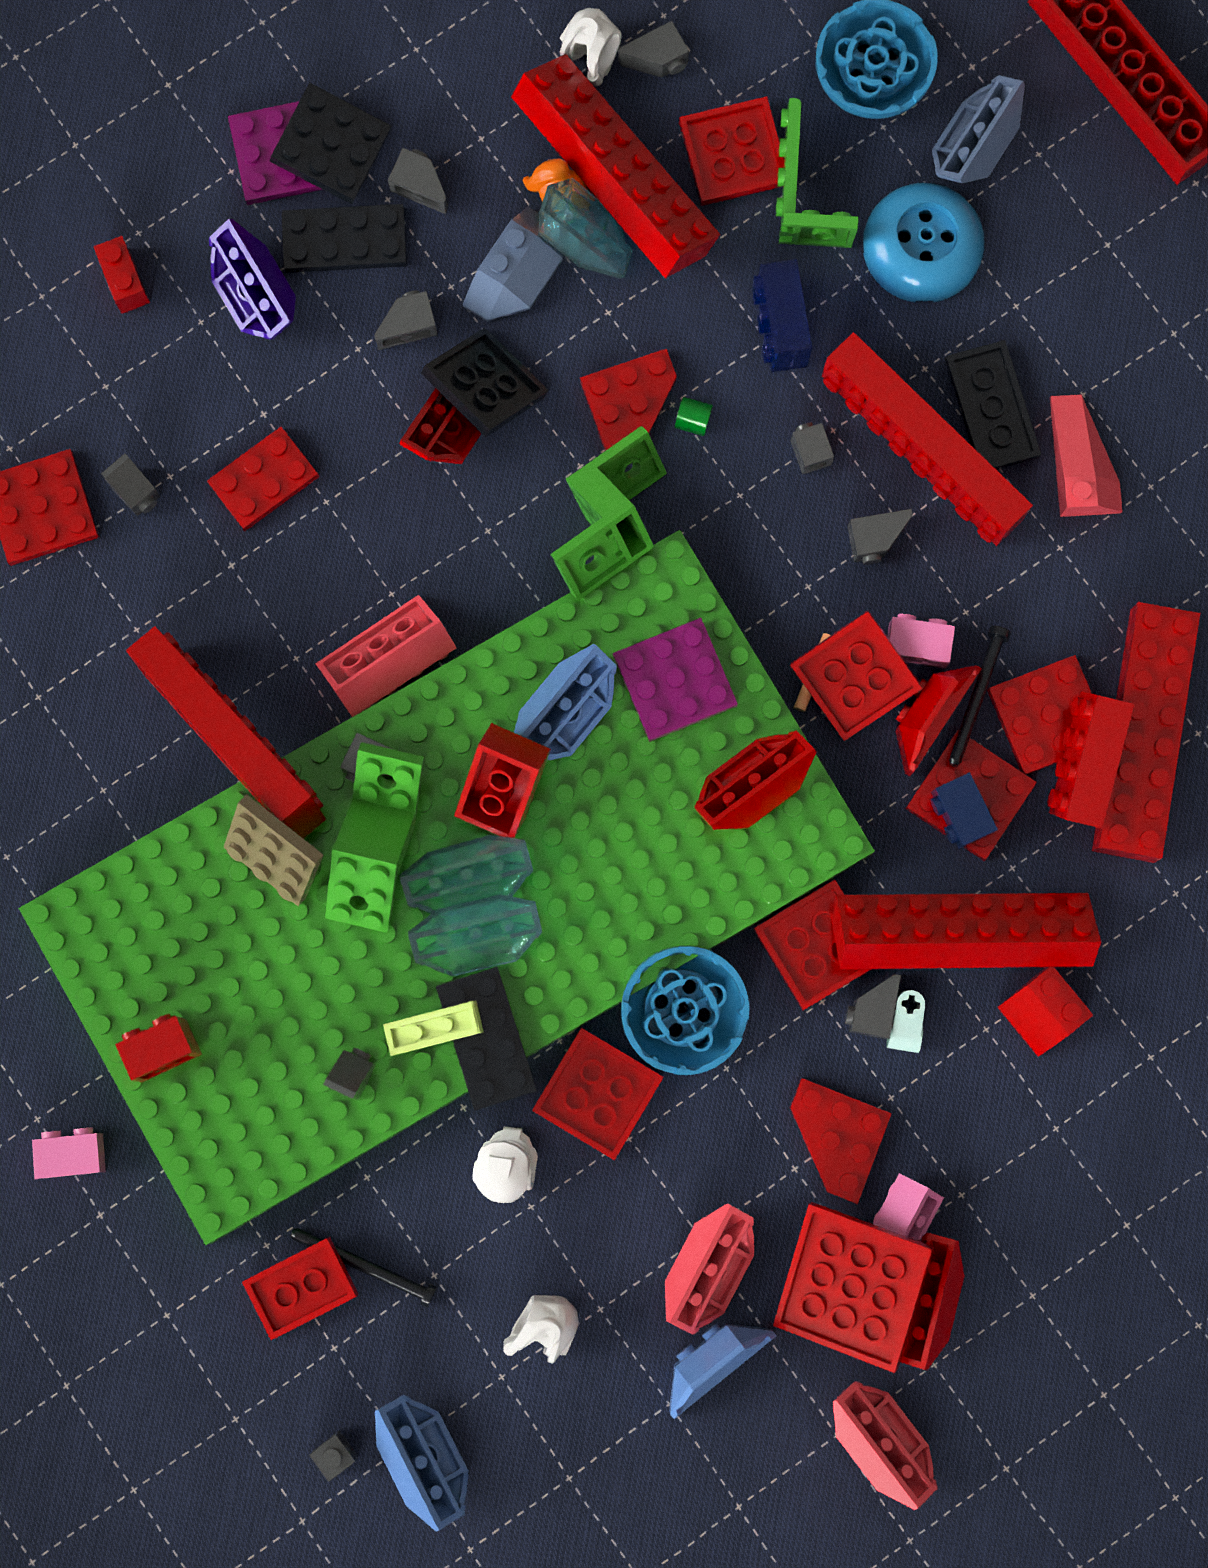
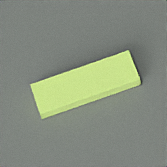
M470 1001L383 1024L390 1056L484 1033L477 1001Z

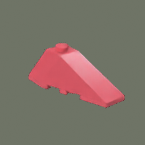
M1082 395L1051 396L1050 406L1060 517L1121 514L1123 511L1120 481Z

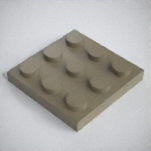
M247 794L238 802L223 848L227 850L231 858L238 862L241 861L248 866L259 880L267 881L277 889L278 894L283 899L292 901L299 906L308 895L323 854Z

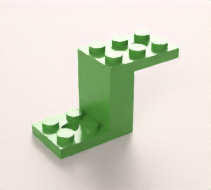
M642 426L566 478L582 513L591 526L550 555L571 594L577 601L654 548L635 506L629 500L666 475L667 472L648 431ZM633 463V467L628 472H625L626 467ZM594 555V559L590 563L585 564L587 559Z
M364 742L360 743L357 753L352 800L332 850L325 918L388 933L391 924L397 877L415 828L424 756ZM382 774H388L394 778V781H390L383 778ZM354 896L365 898V901H360L356 899Z

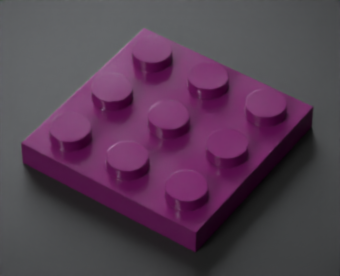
M300 101L228 116L247 205L323 190L269 162Z
M701 618L613 653L649 742L735 708L738 705Z

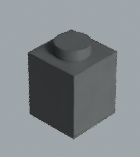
M812 422L798 426L795 429L796 431L792 433L790 442L802 475L831 466L834 455L823 424L813 425Z
M340 1430L309 1454L328 1482L353 1464L359 1457Z

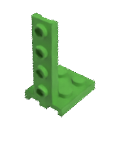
M789 98L787 109L782 108L781 127L786 128V138H780L779 157H784V168H778L777 186L783 187L782 198L777 197L776 216H781L779 244L851 248L858 229L857 216H851L848 212H834L832 215H824L816 210H804L802 213H795L801 101L797 98Z

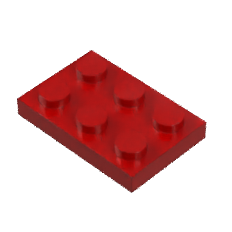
M279 427L208 479L207 483L242 529L247 531L319 478V475L285 430Z
M330 1236L242 1281L270 1340L359 1295Z

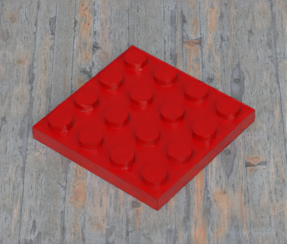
M811 1202L806 1211L773 1326L895 1373L901 1361L935 1247Z

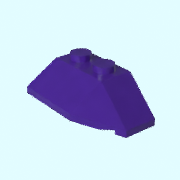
M228 219L209 237V246L212 247L210 257L212 283L241 332L273 340L293 322L296 295L267 246L236 221Z

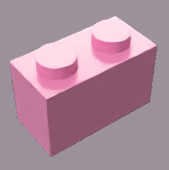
M898 614V617H892L889 622L887 637L906 663L946 669L951 659L955 626L947 625L946 620L935 618L929 619L928 622L916 620V616L910 614Z
M93 1127L73 1129L74 1136L61 1137V1131L42 1132V1139L32 1140L35 1179L106 1172L103 1133H93Z
M899 1173L895 1182L890 1186L888 1196L880 1211L875 1215L873 1225L921 1242V1237L926 1234L944 1198L928 1187Z

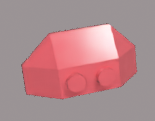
M727 1203L694 1224L665 1280L667 1322L694 1335L699 1331V1328L710 1324L725 1313L754 1257L753 1217Z
M855 1381L833 1401L836 1438L874 1488L914 1510L918 1509L938 1489L933 1475L930 1448L888 1392L865 1386Z

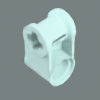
M907 990L897 995L890 1038L887 1039L886 1043L887 1048L919 1053L923 1037L925 1000L919 992ZM909 996H912V1002L917 1003L916 1009H911L908 1014L907 1008L902 1006V1001L908 1000Z

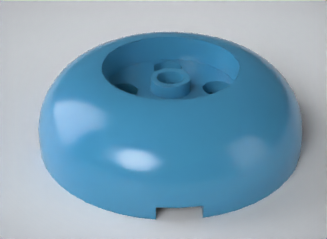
M890 0L858 1L853 3V6L833 15L820 34L815 60L819 81L829 98L846 112L867 119L890 118L916 105L926 94L934 79L938 59L935 39L922 23L923 19L908 7ZM867 44L869 46L865 53H861L857 49L861 45ZM892 50L898 58L890 60L888 51ZM859 71L862 75L855 78L850 73ZM888 78L892 84L886 85L881 79Z
M934 183L909 184L886 195L871 212L863 233V255L867 268L873 278L887 292L910 302H938L956 295L972 281L980 267L984 254V231L975 209L956 191ZM919 214H927L931 220L923 222L920 220ZM902 232H906L910 235L911 239L903 243L899 241L898 236H901ZM944 233L945 236L952 237L953 241L949 243L944 242L941 239V234ZM931 254L933 259L932 261H922L920 256L924 257Z
M695 946L670 947L648 957L636 968L629 978L621 1002L622 1025L632 1048L651 1066L676 1075L699 1074L723 1063L741 1043L747 1020H749L748 994L738 972L721 956L707 949ZM670 955H698L676 970L673 968L661 970L655 982L631 995L635 984L641 981V973H644L658 960ZM687 980L694 981L696 985L692 993H685L683 991V985ZM659 995H664L667 998V1005L664 1008H657L654 1001ZM681 1002L687 1005L684 1013L677 1012ZM702 1008H707L710 1012L709 1018L706 1021H699L697 1018L699 1010ZM674 1023H678L682 1027L681 1034L676 1037L671 1036L669 1033V1028Z

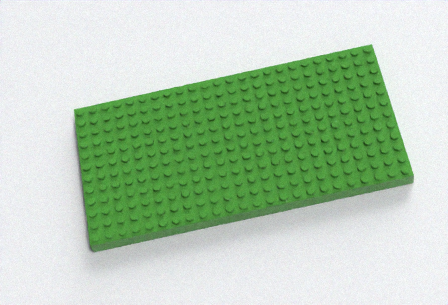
M678 530L654 544V548L581 600L577 601L571 592L282 757L281 759L285 758L294 768L297 776L301 780H305L315 791L316 796L324 805L320 810L326 818L322 824L304 838L305 841L323 854V858L308 895L299 906L292 901L283 899L278 894L277 889L267 881L259 880L248 866L241 861L238 862L231 858L227 850L223 848L238 802L247 794L260 804L243 784L238 782L18 909L205 1245H209L469 1093L453 1041L390 1056L383 1024L442 1009L436 986L498 967L526 1058L620 1004L629 978L636 968L653 954L676 946H695L710 951L870 857L875 851L817 755H815L800 790L749 828L713 830L694 808L696 802L699 801L700 792L706 777L756 739L788 734L792 731H798L806 740L807 738L681 530ZM696 619H702L738 703L737 707L649 742L617 666L616 674H614L612 707L571 756L546 761L525 821L513 842L454 816L478 744L490 724L493 723L514 733L519 711L561 661L595 644L616 664L613 657L614 652ZM356 733L391 749L425 757L415 828L397 877L391 924L388 933L325 918L332 850L352 800L354 783L345 779L346 773L341 770L340 766ZM354 896L356 899L360 901H365V898ZM678 954L658 960L644 973H641V981L635 984L631 995L655 982L661 970L666 968L676 970L698 955L691 954L687 956L685 954ZM166 1014L187 1019L202 1055L145 1082L131 1081L115 1044L123 1041L122 1035L136 1028L147 1030L153 1027V1020ZM354 1047L372 1055L369 1062L376 1064L359 1100L352 1099L323 1085L343 1050L351 1053Z

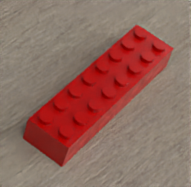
M1028 0L1029 5L1176 185L1208 163V105L1122 0Z
M567 54L531 69L522 75L511 98L573 171L576 172L584 184L664 278L673 275L708 254L721 234Z
M854 332L827 357L822 373L825 386L833 393L838 392L845 399L846 406L854 414L860 413L868 421L867 426L874 434L882 435L890 442V449L897 456H904L911 463L912 470L920 478L926 477L934 485L933 490L940 498L948 499L956 506V513L963 520H970L978 528L977 532L982 539L988 543L992 541L997 546L1023 521L1033 505Z
M1138 602L1130 610L1116 699L1133 703L1134 708L1103 828H1095L1092 852L1155 863L1163 857L1201 613Z
M154 626L125 651L148 681L262 807L304 839L326 820L320 810L324 805L316 796L315 791L305 780H301L297 776L296 771L285 758L281 759L276 753L274 746L266 737L260 736L253 723L245 715L242 716L239 713L236 705L226 694L223 695L218 690V686L207 673L203 674L195 660L187 652H183L174 637L168 631L163 635Z
M1088 893L837 895L832 916L840 969L1093 967L1101 944Z

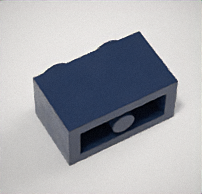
M970 772L935 788L931 792L933 798L930 799L931 805L938 816H943L947 824L944 827L946 836L952 845L956 843L958 849L985 838L998 830Z

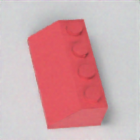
M417 595L315 664L353 717L371 707V705L383 697L395 692L399 686L411 678L419 676L423 670L435 662L446 658L457 647L439 618L424 600Z

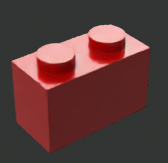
M123 236L93 246L113 299L121 314L149 304L150 301Z

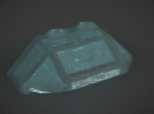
M573 177L548 185L539 211L538 234L579 268L616 278H625L633 251L630 245L626 244L623 231L618 222L601 202Z
M487 835L427 852L402 872L399 877L408 906L419 908L425 912L447 919L508 902L521 887L526 877H529L533 872V867L525 840Z
M499 894L437 909L409 930L408 936L415 963L426 965L454 977L516 962L530 947L535 938H538L543 932L535 901Z

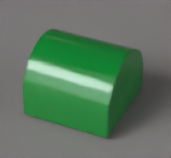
M683 397L675 428L704 436L713 405Z

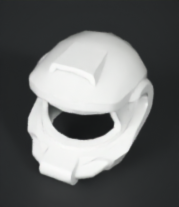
M585 8L576 12L562 33L560 40L563 43L560 55L567 54L573 61L586 54L587 78L593 86H600L604 76H607L619 49L621 31L600 9Z
M504 1126L503 1130L494 1133L490 1141L483 1144L478 1153V1158L473 1167V1181L480 1192L491 1201L499 1203L514 1202L526 1190H531L534 1185L538 1156L535 1148L532 1147L530 1138L522 1132L521 1128Z
M533 1295L513 1326L510 1336L504 1340V1353L512 1356L518 1350H522L534 1341H538L544 1345L543 1354L548 1356V1362L553 1364L560 1355H566L579 1326L577 1310L564 1297Z

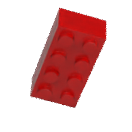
M1080 691L1079 697L1074 698L1071 706V715H1074L1071 728L1068 727L1063 738V745L1066 746L1063 758L1058 760L1055 769V775L1058 777L1055 789H1051L1048 796L1047 806L1050 807V814L1064 820L1103 828L1134 708L1133 703Z

